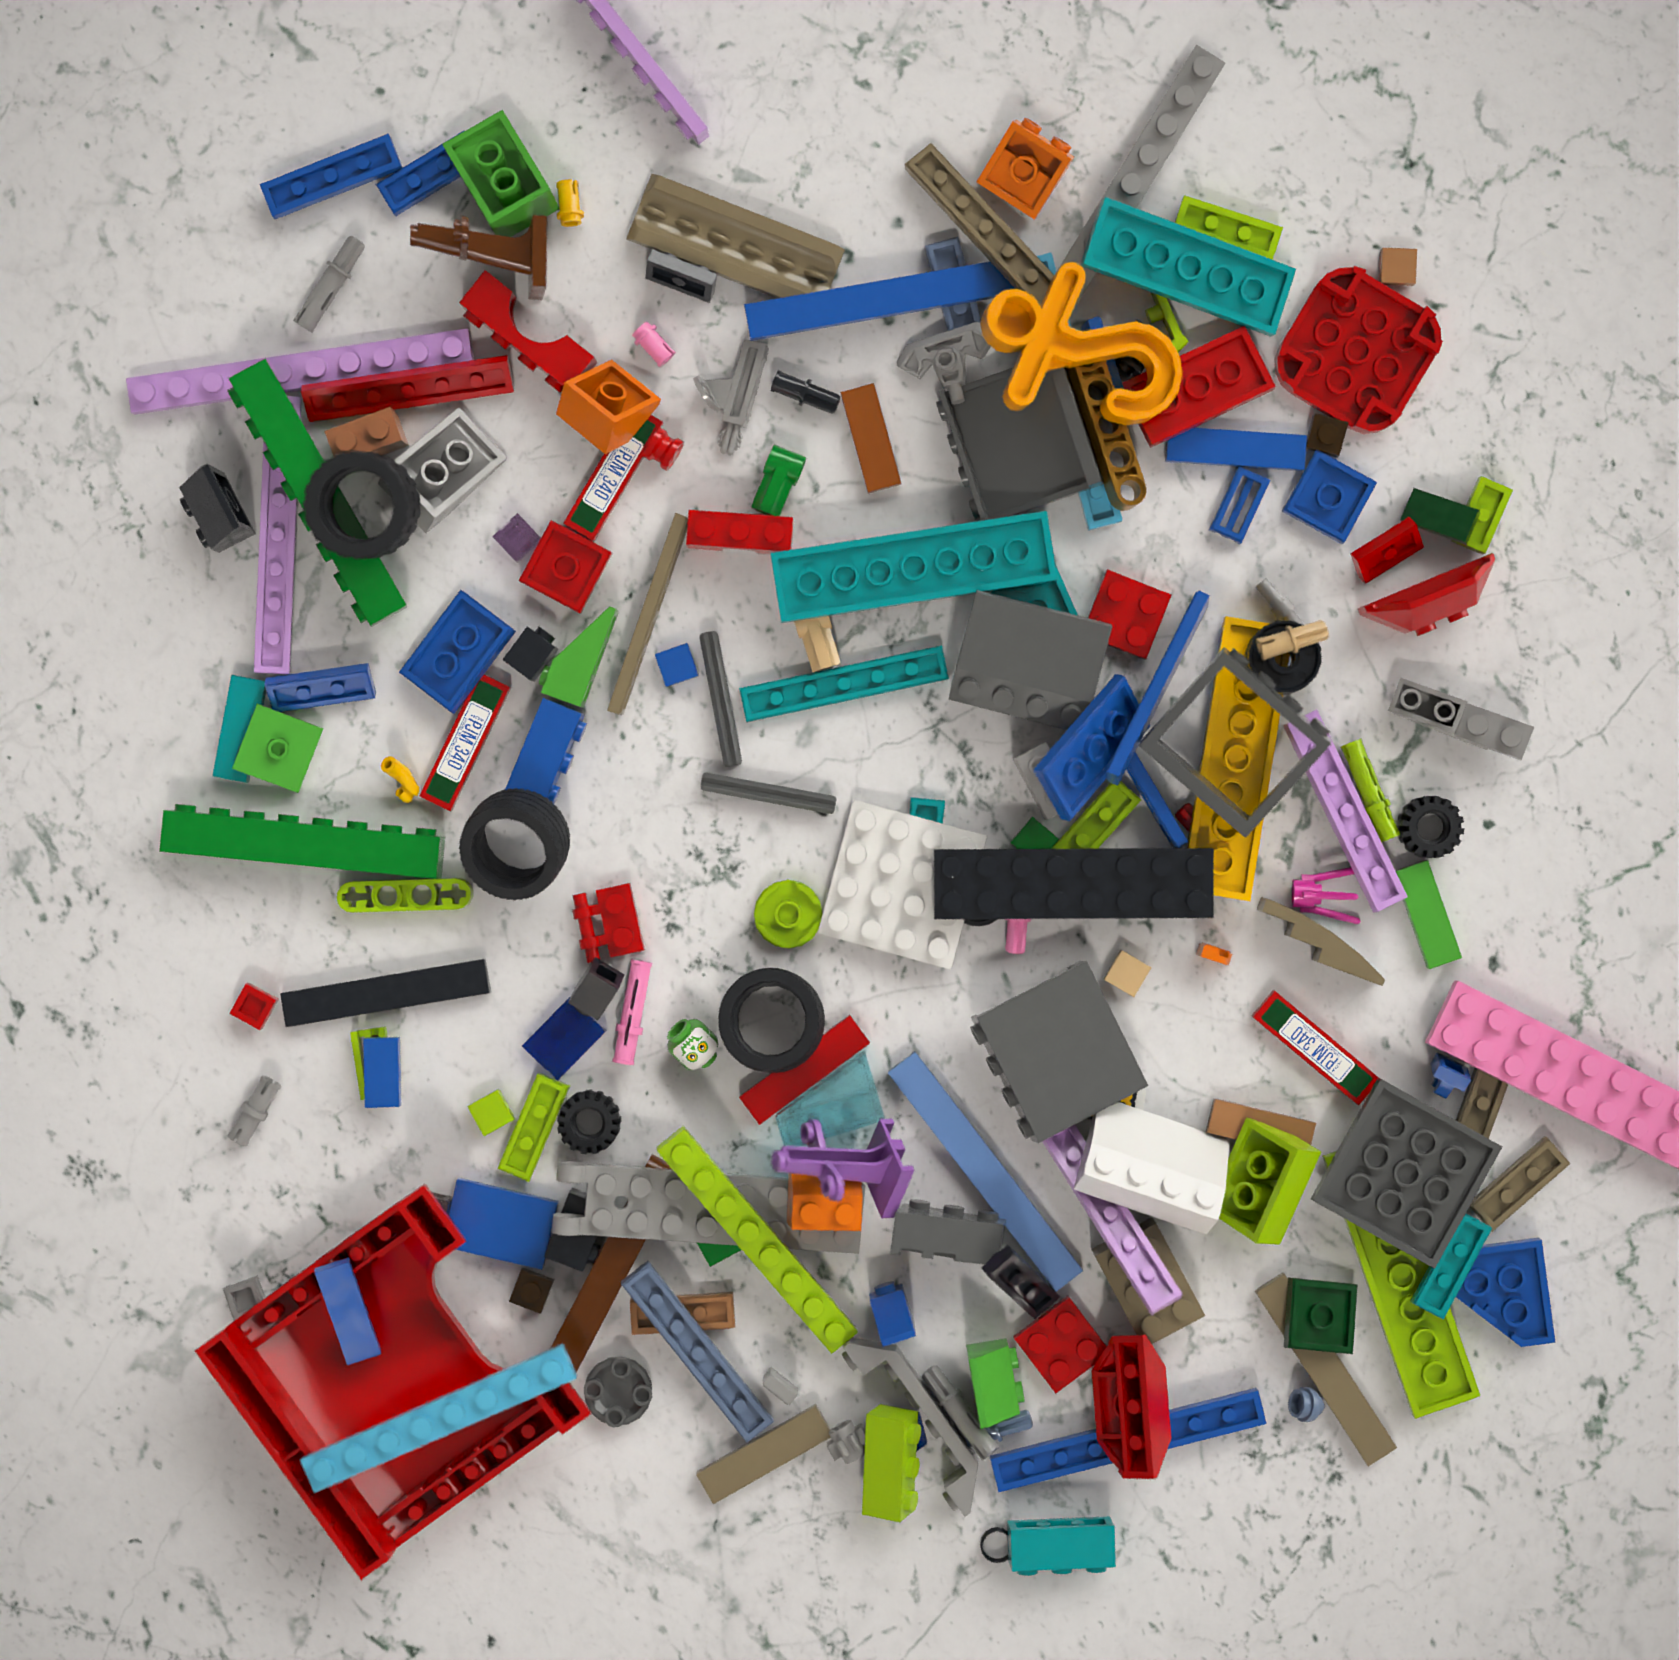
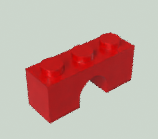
M689 510L686 545L689 549L715 551L738 549L754 551L757 554L792 550L793 517Z

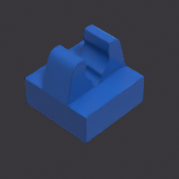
M1437 1052L1430 1063L1432 1074L1435 1077L1431 1084L1435 1087L1433 1093L1446 1099L1454 1087L1464 1092L1471 1081L1468 1067Z

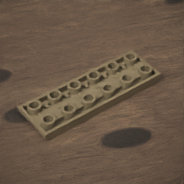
M651 174L626 238L661 253H671L687 263L702 265L718 276L777 299L829 290L845 252V249L834 243L657 174Z

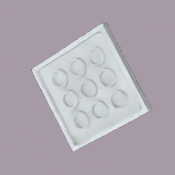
M853 800L818 933L951 970L965 919H934L933 849H984L987 835Z

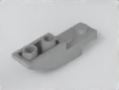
M1400 678L1388 711L1485 750L1489 749L1520 761L1522 760L1534 730L1533 726Z

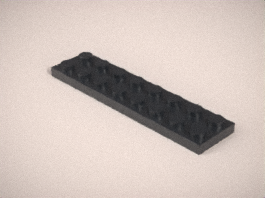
M1214 848L933 849L934 919L1214 918Z

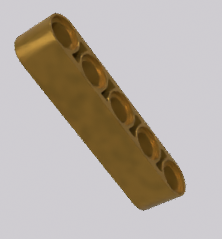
M1106 361L1091 363V367H1066L1104 481L1108 499L1117 510H1130L1143 501L1147 489L1127 425L1110 422L1113 427L1112 434H1106L1099 428V419H1105L1100 411L1101 402L1110 392L1115 390ZM1088 386L1099 388L1102 393V399L1099 401L1093 400L1088 394ZM1110 452H1117L1122 456L1123 467H1116L1111 463ZM1121 485H1128L1134 491L1133 501H1128L1122 497L1120 492Z

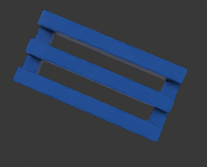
M1238 466L1209 531L1221 534L1222 537L1241 544L1271 480ZM1242 476L1246 477L1247 481L1226 526H1220ZM1257 482L1260 484L1238 533L1232 531L1253 483Z

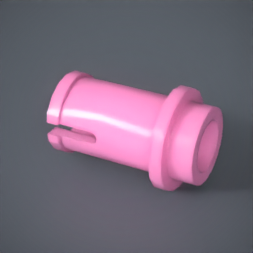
M645 322L632 334L636 339L634 343L636 346L641 345L657 363L658 367H661L676 352L655 331L657 329L656 325L651 326L648 322Z

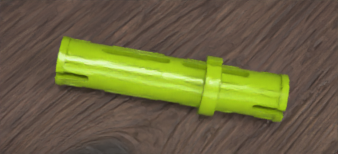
M1362 738L1341 746L1340 748L1361 794L1366 812L1381 842L1401 835L1389 808L1391 802L1389 798H1385L1375 771L1365 751Z

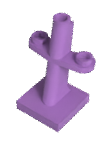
M892 1118L879 1119L867 1150L826 1148L820 1122L809 1119L800 1128L801 1141L803 1144H807L808 1147L782 1146L780 1150L772 1153L771 1158L774 1172L818 1176L823 1196L829 1197L832 1201L842 1200L844 1194L843 1180L866 1182L881 1219L894 1218L915 1171L913 1165H902L901 1159L906 1149L901 1139H891L890 1137L894 1126Z

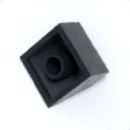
M206 464L179 487L184 496L180 498L181 505L189 517L194 516L200 527L196 529V534L205 548L210 547L211 550L220 553L256 534L224 472Z

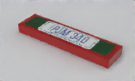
M650 415L628 443L602 456L563 522L564 525L589 540L595 541L644 458L643 453L655 432L660 427L662 428L663 421Z
M485 674L467 696L419 797L448 811L453 810L511 687Z
M1272 990L1251 1015L1252 1018L1358 1106L1367 1097L1377 1078H1379L1275 990Z

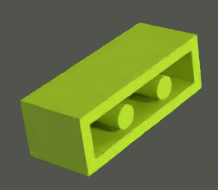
M879 1404L866 1414L862 1515L900 1523L915 1511L918 1503V1493L915 1491V1478L920 1467L916 1451L921 1437L918 1411Z

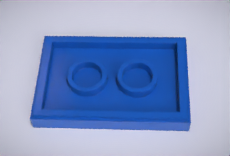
M460 590L399 673L448 711L455 714L515 634L516 630L466 592Z
M458 1178L449 1217L467 1241L455 1250L542 1270L546 1259L544 1255L552 1233L553 1214L557 1212L559 1201Z

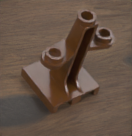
M462 215L461 219H454V228L421 223L410 225V246L456 256L464 261L468 259L528 275V300L543 299L547 287V216L532 215L529 230L520 237H507L469 231V218Z

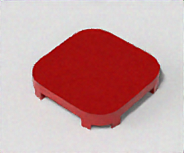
M1353 266L1337 268L1328 272L1314 287L1278 348L1274 359L1275 374L1281 386L1290 394L1331 418L1349 422L1347 428L1362 434L1377 433L1394 424L1403 414V409L1433 359L1439 354L1443 340H1441V328L1435 317L1437 314L1428 306L1421 307L1366 274V269Z

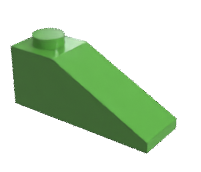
M609 606L553 659L551 666L545 665L539 679V685L543 686L541 693L584 708L619 611Z

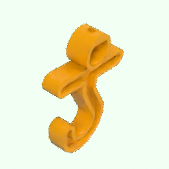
M1069 262L1061 266L1053 276L1041 306L1029 293L1018 289L1005 290L995 296L982 314L980 323L982 335L988 345L997 351L1014 353L1021 350L1003 391V402L1009 409L1019 411L1026 408L1033 401L1046 371L1064 367L1072 368L1124 356L1134 357L1142 362L1147 371V383L1142 391L1133 392L1125 389H1115L1110 392L1100 405L1101 414L1106 420L1122 425L1145 423L1164 411L1179 392L1182 377L1179 353L1169 337L1154 326L1130 322L1081 332L1068 325L1069 317L1086 278L1085 271L1079 264Z

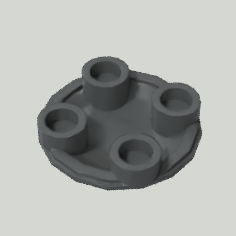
M626 1357L607 1358L598 1363L588 1374L584 1385L585 1402L591 1414L610 1427L628 1425L639 1419L648 1409L652 1399V1381L646 1369L635 1360Z

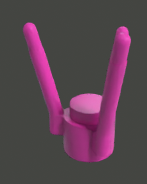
M1352 867L1314 875L1301 874V880H1293L1292 907H1300V912L1314 913L1359 924L1361 920L1358 917L1314 906L1321 905L1322 899H1358L1356 893L1322 891L1321 884H1315L1318 881L1353 875Z

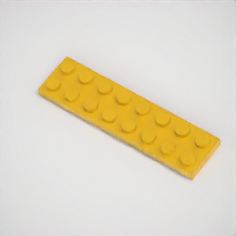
M1225 616L1223 618L1218 653L1225 647L1230 652L1236 649L1241 655H1244L1249 640L1262 627L1271 623ZM1287 652L1275 656L1276 663L1279 666L1288 667L1290 654ZM1224 666L1214 677L1199 773L1245 813L1250 815L1268 795L1280 714ZM1195 795L1187 848H1214V896L1251 901L1264 818L1245 838Z

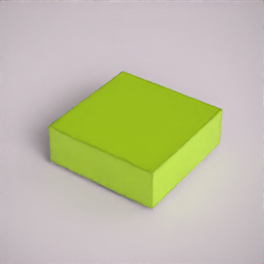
M499 1089L467 1106L483 1136L515 1119Z

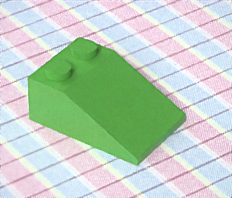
M503 110L442 144L494 235L512 237L530 226L532 215L549 216L559 210L550 187Z

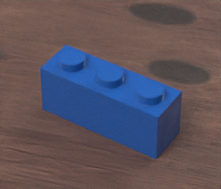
M543 698L505 790L510 788L528 789L541 794L555 804L561 787L556 786L561 773L567 774L574 755L569 752L574 741L580 742L586 730L587 723L583 722L585 715Z

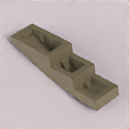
M1261 897L1257 907L1258 911L1289 922L1284 935L1316 947L1311 960L1383 986L1385 979L1360 953L1333 932L1298 911Z

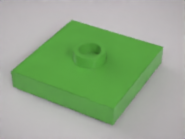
M257 703L232 769L299 793L323 728Z

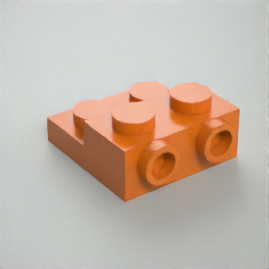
M1024 118L1020 122L1016 119L1012 121L976 182L1035 220L1075 156L1069 153L1072 147L1063 140L1054 136L1050 141L1040 135L1042 127L1032 120Z

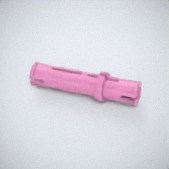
M634 959L630 961L631 965L620 1023H616L615 1031H618L612 1060V1062L625 1065H634L638 1036L643 1033V1028L640 1025L652 966L650 962Z

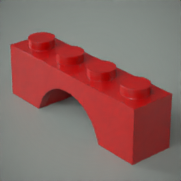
M484 270L459 302L464 310H466L463 314L464 318L478 329L485 325L493 332L490 338L504 350H507L509 346L520 353L517 359L532 372L536 368L547 375L544 381L559 393L562 392L566 381L594 368L598 363L595 357L568 335L553 342L541 343L529 340L520 334L514 322L516 296L510 289Z

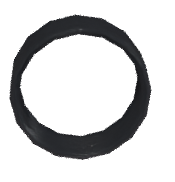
M1000 1527L990 1528L981 1537V1552L988 1561L1003 1563L1009 1559L1008 1555L1003 1558H992L983 1550V1543L985 1538L994 1532H1001L1008 1536L1007 1530Z

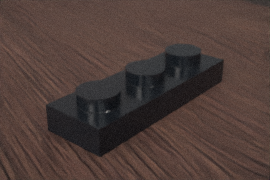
M1008 1244L1002 1250L995 1253L981 1267L996 1285L1034 1319L1039 1317L1060 1298V1295Z

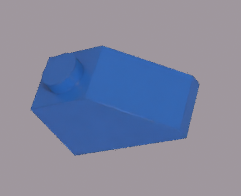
M893 1281L874 1287L875 1292L869 1293V1299L882 1346L916 1337L915 1322L902 1283L895 1285Z

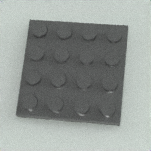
M1377 1078L1314 1191L1311 1200L1435 1269L1500 1153L1502 1146L1388 1082Z

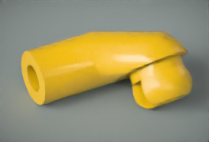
M392 756L386 757L381 763L382 771L401 784L396 789L395 795L403 802L410 803L413 797H418L419 786L407 766Z

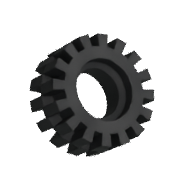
M1423 796L1411 800L1410 804H1406L1402 808L1404 812L1399 814L1397 819L1400 820L1397 828L1401 834V837L1398 838L1400 843L1405 844V849L1408 852H1412L1418 857L1440 858L1444 857L1445 854L1452 853L1454 846H1459L1462 840L1459 838L1461 834L1464 835L1465 828H1461V823L1464 822L1463 816H1459L1458 812L1460 810L1458 807L1453 806L1450 800L1439 796ZM1429 813L1437 815L1443 823L1441 835L1432 841L1425 840L1418 832L1419 820Z
M592 1089L580 1091L562 1105L557 1117L558 1134L561 1133L562 1135L561 1140L563 1143H567L572 1151L578 1150L580 1154L585 1155L587 1153H599V1151L608 1148L619 1134L621 1123L620 1109L618 1105L613 1103V1099L610 1096L607 1097L603 1094L604 1092L599 1090L595 1092ZM593 1109L601 1115L603 1124L598 1133L586 1135L578 1129L576 1118L580 1111Z

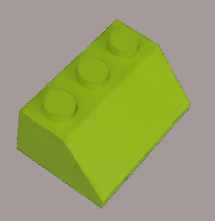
M1246 1117L1228 1158L1226 1189L1219 1219L1255 1243L1280 1245L1321 1151L1295 1135Z

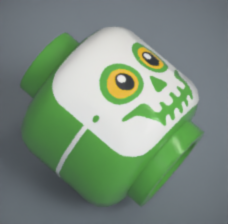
M682 1019L668 1032V1052L686 1069L707 1068L715 1061L718 1038L700 1020Z

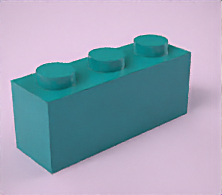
M1110 1516L1007 1520L1008 1562L1012 1572L1017 1571V1574L1022 1576L1036 1575L1040 1570H1051L1054 1574H1069L1072 1572V1569H1086L1087 1572L1102 1573L1107 1568L1116 1567L1115 1525Z

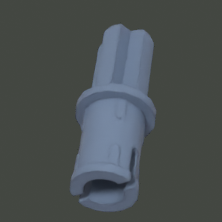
M1024 1410L1020 1411V1414L985 1429L992 1439H998L1001 1442L1003 1441L1002 1436L1031 1429L1033 1422L1029 1411ZM965 1438L968 1447H972L967 1438Z

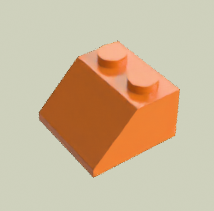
M611 359L564 383L556 415L600 451L607 454L632 439L659 406L661 398Z
M789 1173L787 1224L791 1230L861 1231L862 1182L843 1180L844 1194L842 1200L832 1201L829 1197L823 1196L818 1176Z

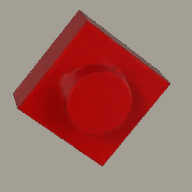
M246 983L229 1014L258 1030H262L279 999L251 983Z

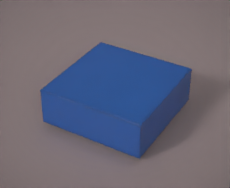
M688 643L655 654L666 687L699 676Z

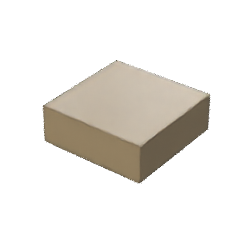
M1120 950L1103 979L1135 997L1151 967Z

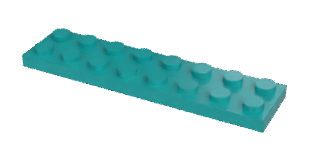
M1047 511L770 553L781 623L976 594V590L990 592L1058 580Z

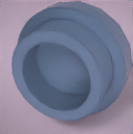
M1301 1387L1290 1394L1288 1409L1290 1414L1299 1421L1311 1422L1323 1412L1325 1404L1316 1390L1310 1387Z

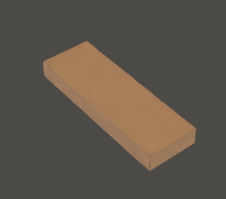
M1217 1098L1213 1099L1206 1128L1207 1133L1237 1140L1247 1117L1295 1135L1310 1145L1312 1143L1316 1123L1313 1121Z
M733 1292L676 1295L703 1330L735 1328ZM631 1298L632 1335L659 1333Z

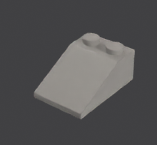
M460 408L456 409L395 459L396 463L408 470L407 473L410 477H413L416 489L420 494L421 513L417 525L425 533H428L483 483L507 457ZM380 478L378 484L392 498L387 484Z

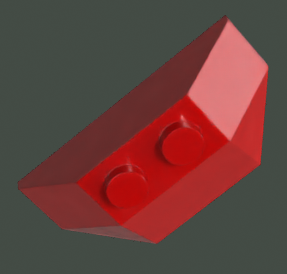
M1493 553L1362 606L1357 610L1361 616L1405 634L1415 630L1416 635L1420 636L1437 629L1435 622L1447 617L1449 623L1469 615L1467 608L1477 605L1496 558Z
M1115 1335L1110 1338L1108 1346L1091 1370L1097 1442L1112 1463L1119 1469L1118 1472L1123 1479H1156L1171 1441L1166 1367L1146 1335Z

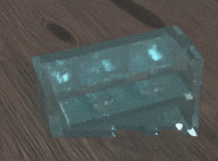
M865 1050L776 1113L775 1118L784 1146L799 1147L806 1145L801 1141L800 1128L809 1119L820 1122L824 1139L878 1123L879 1119H885Z

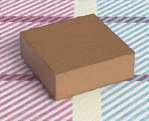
M1383 247L1380 250L1379 282L1384 285L1414 286L1416 284L1417 249Z

